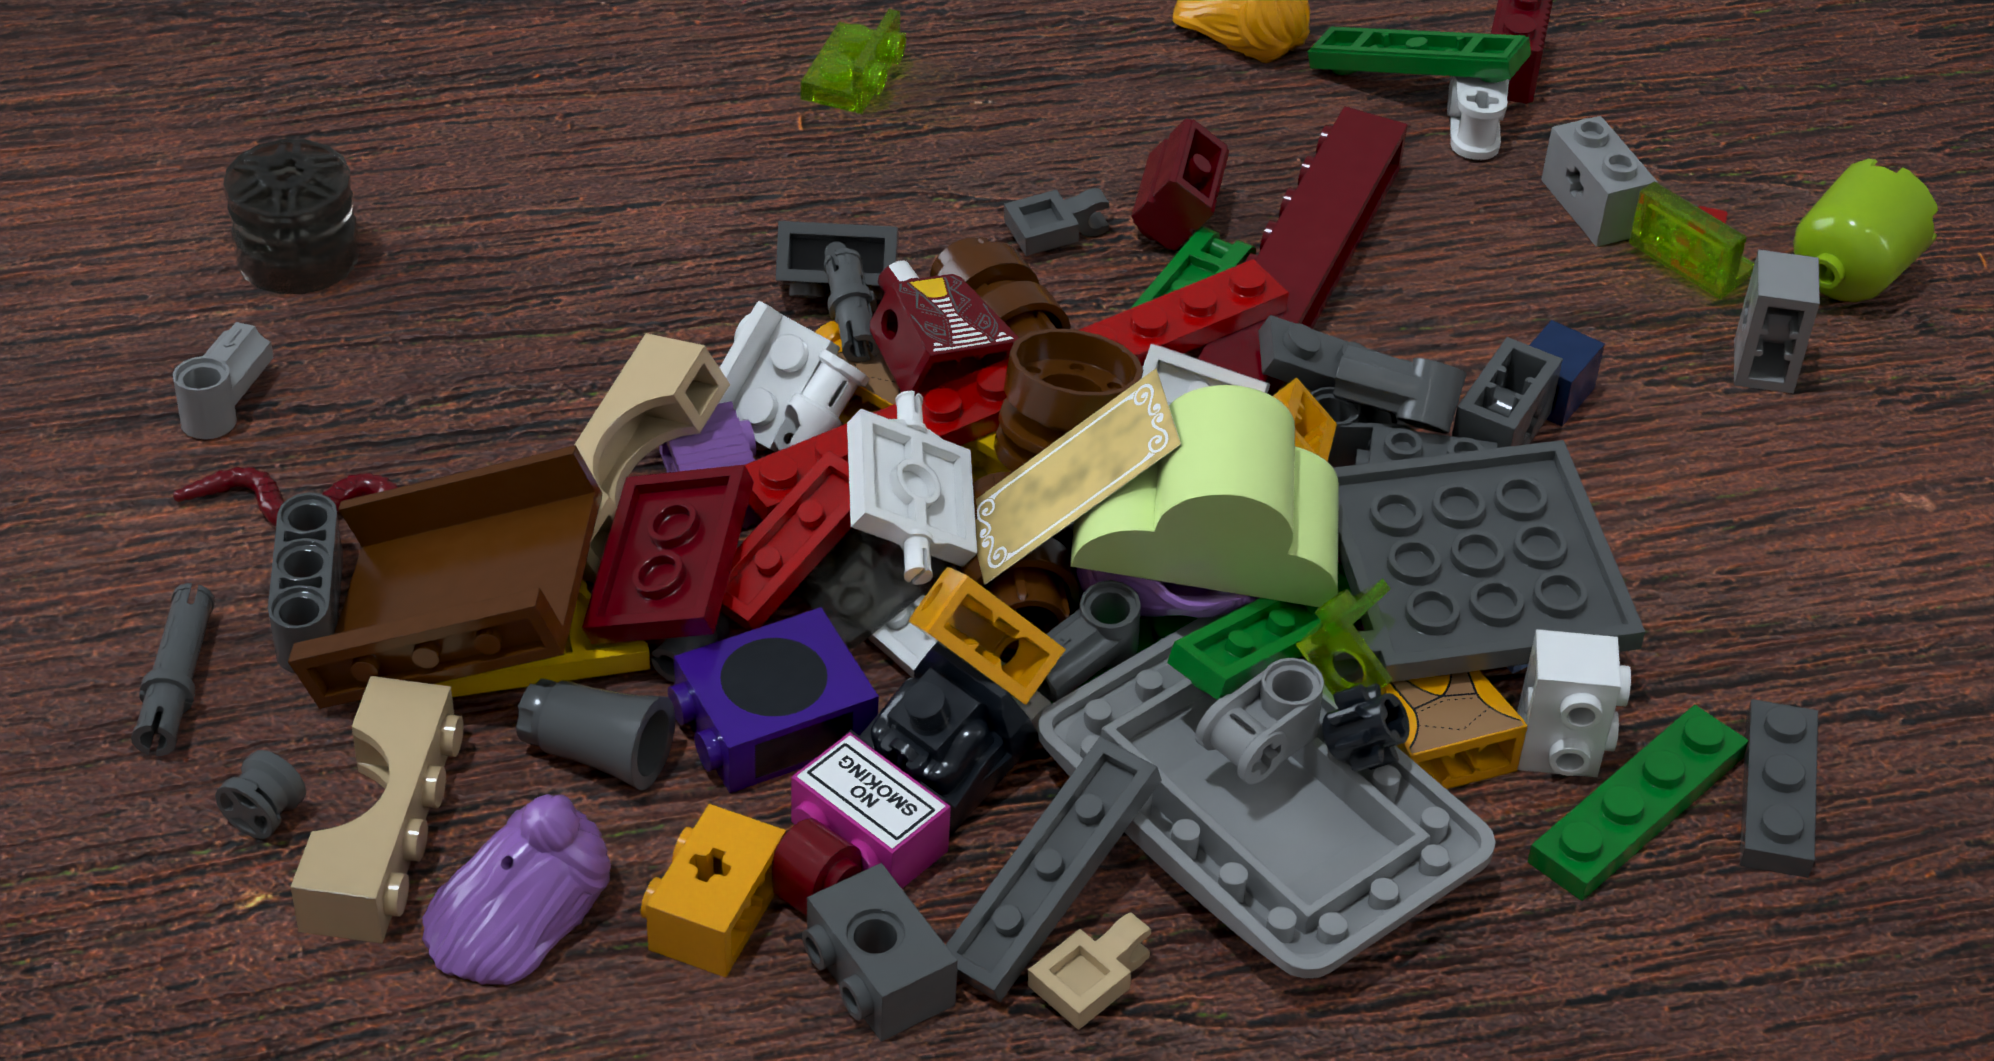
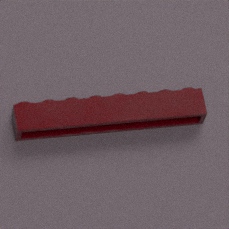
M1344 106L1334 125L1326 124L1323 127L1316 148V156L1308 155L1305 158L1298 178V187L1296 189L1291 187L1287 189L1281 203L1278 221L1269 220L1265 227L1259 254L1250 253L1246 260L1247 262L1254 259L1289 292L1287 310L1275 315V317L1296 324H1303L1311 329L1314 328L1401 168L1408 124ZM1267 319L1200 346L1199 360L1269 383L1270 387L1267 394L1271 396L1276 394L1284 383L1282 380L1262 374L1258 330Z

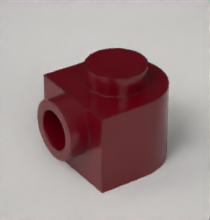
M814 818L804 819L795 824L785 834L776 848L772 860L773 893L807 916V897L862 872L861 851Z

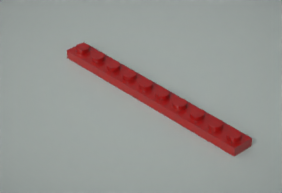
M1252 259L1079 330L1098 334L1122 344L1138 357L1143 368L1151 344L1182 354L1263 321L1270 315L1275 316L1286 311L1289 292ZM1009 358L921 393L923 397V423L927 429H930L943 440L959 446L997 431L1000 424L998 420L999 412L1004 399L1007 398L1004 392V383ZM893 404L874 412V414L887 419H897V406ZM847 423L745 464L754 481L748 504L762 520L767 517L828 450L848 462Z

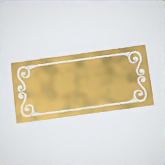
M1157 368L976 499L977 556L984 585L1181 445Z

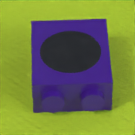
M821 607L674 656L675 685L668 687V698L673 703L675 718L680 725L687 723L690 725L695 734V746L702 765L708 772L712 770L717 771L729 793L805 767L842 739L850 729L860 736L878 715V694Z

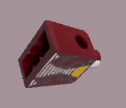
M897 261L886 267L878 277V284L885 295L870 321V332L901 392L915 391L914 396H916L918 393L921 394L1009 358L1015 340L1019 339L1010 327L960 276L947 274L919 278L907 261Z

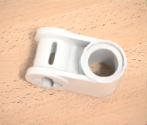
M1450 77L1447 115L1450 116V145L1452 150L1458 155L1474 160H1485L1493 158L1498 154L1501 144L1500 120H1503L1507 109L1509 79L1497 83H1487L1476 77Z

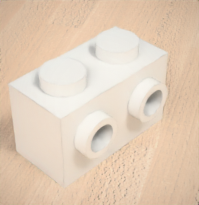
M1536 629L1517 713L1528 726L1518 770L1555 773L1565 776L1598 777L1604 751L1614 752L1617 745L1619 716L1615 708L1616 706L1626 707L1630 695L1631 670L1630 666L1620 665L1618 637Z

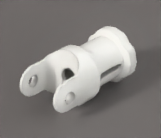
M823 349L818 356L822 363L803 393H794L787 404L784 413L785 418L774 436L776 448L780 451L841 426L842 423L838 417L858 386L866 387L870 378L848 362ZM787 433H792L793 437L790 443L786 444L784 436Z

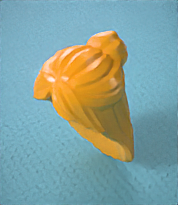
M1177 0L1173 9L1172 21L1175 24L1196 30L1222 43L1228 49L1244 53L1245 56L1255 58L1262 63L1273 62L1285 55L1289 50L1293 51L1297 46H1303L1310 33V6L1308 0Z

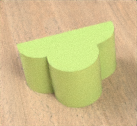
M1216 385L1199 388L1178 397L1169 405L1181 445L1074 521L1071 567L1332 609L1337 599L1339 482L1337 474L1333 467L1322 457L1308 450L1295 447V421L1291 412L1281 401L1260 390L1236 385Z

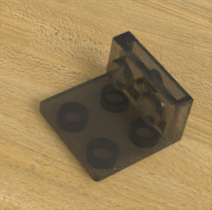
M851 528L794 591L812 610L821 607L845 645L849 649H854L923 594L926 596L942 572L947 567L952 568L950 562L931 556L932 579L927 583L918 585L913 584V579L907 582L904 579V550L899 544Z

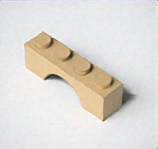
M645 333L574 444L577 446L603 493L582 577L583 580L592 583L596 581L626 477L629 476L639 461L658 446L682 436L700 434L730 386L727 378L705 345Z
M370 676L352 724V733L358 772L376 781L385 791L372 808L353 821L337 827L311 832L291 884L298 932L383 944L392 916L400 917L403 914L409 892L407 872L411 861H421L424 855L428 835L426 821L430 808L440 807L446 784L444 766L447 757H456L462 743L463 718L462 716L454 715L450 686Z

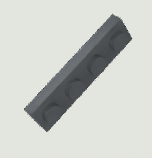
M1101 736L1098 738L947 942V948L958 960L957 978L999 1003L1002 1001L1162 781L1157 766Z

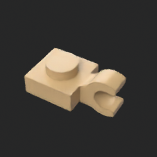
M1130 912L1116 921L1096 941L1079 929L1028 969V987L1079 1030L1130 989L1131 972L1140 967L1150 956V950L1142 945L1141 942L1151 935V928Z

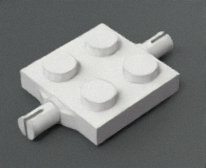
M904 391L895 398L897 419H887L860 409L847 422L850 517L852 528L899 544L904 550V579L907 582L913 579V584L918 585L929 582L933 577L931 556L963 567L977 554L971 450L943 440L930 429H927L923 423L922 395L918 393L914 397L915 391Z

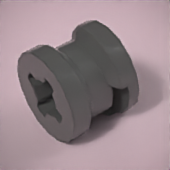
M256 750L243 761L241 766L242 774L238 778L232 777L227 779L217 789L215 798L221 813L234 827L253 838L265 839L270 837L279 827L281 813L295 809L304 800L306 787L300 774L282 757L270 751Z

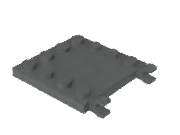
M1564 440L1333 468L1339 482L1338 556L1365 631L1343 630L1328 635V643L1333 656L1325 657L1324 665L1330 683L1346 684L1356 681L1374 668H1378L1383 683L1525 665L1529 662L1536 629L1618 637L1619 652L1641 649L1645 629Z

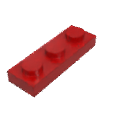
M828 450L736 549L720 612L748 631L760 628L852 528L849 463Z

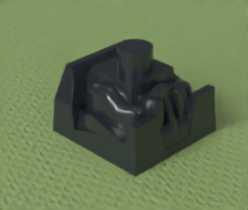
M938 642L914 669V678H910L902 683L886 706L859 736L851 729L849 731L951 806L949 836L953 835L1039 739L1038 732L1030 718L1006 690Z

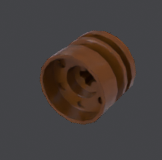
M1050 328L1029 332L1015 340L1009 354L1004 383V392L1007 398L1004 399L999 412L998 420L1000 424L996 431L993 446L998 460L1011 472H1014L1142 379L1144 371L1138 357L1122 344L1098 334L1076 329Z

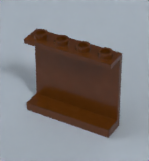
M569 446L341 501L338 510L362 548L336 630L332 635L294 643L288 660L289 665L319 709L362 700L370 676L435 684L564 655L603 494L577 446Z

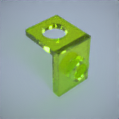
M1383 578L1352 596L1348 589H1345L1329 599L1314 612L1321 622L1295 644L1306 660L1315 665L1322 673L1324 684L1332 695L1360 684L1366 687L1377 683L1381 689L1392 680V677L1353 625L1354 622L1391 590ZM1335 652L1349 653L1359 661L1364 673L1361 683H1350L1338 675L1333 666V655Z

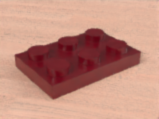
M745 464L626 477L582 625V630L592 645L714 634L754 484Z

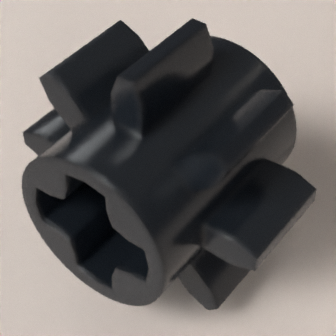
M1377 683L1366 687L1360 684L1334 693L1333 697L1338 709L1327 712L1322 723L1324 740L1331 754L1339 761L1350 760L1352 770L1355 772L1366 768L1372 770L1398 762L1399 758L1394 746L1406 742L1410 731L1407 712L1398 697L1392 693L1381 695L1380 685Z

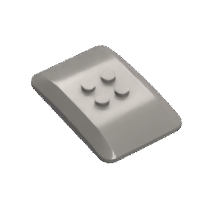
M1232 612L1215 617L1197 618L1052 703L1042 712L1038 721L1039 741L1069 776L1072 775L1100 736L1158 767L1162 781L1124 832L1177 883L1226 926L1276 966L1293 976L1304 979L1319 978L1331 973L1484 870L1492 860L1496 841L1493 831L1489 826L1397 746L1394 747L1398 754V762L1372 770L1366 768L1356 772L1352 770L1350 760L1339 761L1331 754L1324 740L1322 723L1325 714L1338 709L1334 701V693L1325 685L1323 688L1319 728L1315 739L1280 763L1270 775L1257 784L1249 785L1237 774V766L1217 749L1208 751L1198 744L1195 738L1197 726L1203 715L1217 700L1208 693L1196 688L1191 680L1170 666L1167 661L1174 641Z

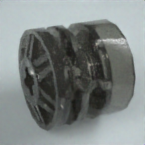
M280 139L259 144L238 155L226 169L223 186L225 197L228 201V215L233 224L231 235L235 260L242 277L255 287L277 294H306L327 289L346 278L358 263L360 244L357 220L352 211L354 197L351 190V173L344 157L328 145L307 139Z

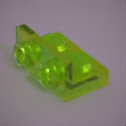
M888 9L876 30L869 29L861 24H848L839 21L801 80V100L863 114L874 94L880 95L883 92L888 71L892 64L898 65L903 58L906 47V33L900 32V11Z
M1655 181L1640 191L1629 241L1630 245L1719 299H1722L1750 278L1755 264L1742 256L1747 236Z

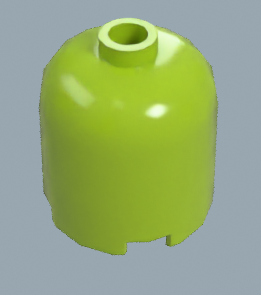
M1866 159L1853 163L1801 219L1796 228L1793 241L1794 254L1819 258V293L1833 300L1846 302H1861L1872 299L1881 294L1934 243L1937 234L1934 233L1933 216L1938 211L1937 204L1927 186L1908 169L1902 167L1896 173L1882 166H1874L1877 163L1876 159Z

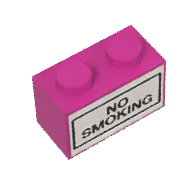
M851 732L791 777V822L795 825L804 819L814 818L860 849L862 854V871L882 863L898 885L904 888L948 852L951 806Z

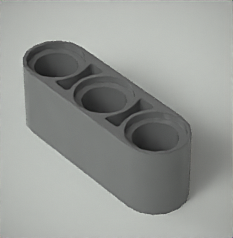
M308 492L297 494L287 499L280 506L277 513L268 612L277 662L283 669L291 673L295 672L289 665L288 660L294 643L334 634L339 619L343 551L335 503L329 497L320 493Z

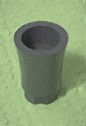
M540 678L536 684L530 683L523 693L518 706L519 717L516 726L518 738L526 744L540 746L541 750L545 753L579 762L608 773L639 790H645L655 782L669 756L675 731V710L672 701L665 696L626 694L592 688L566 680L555 682Z

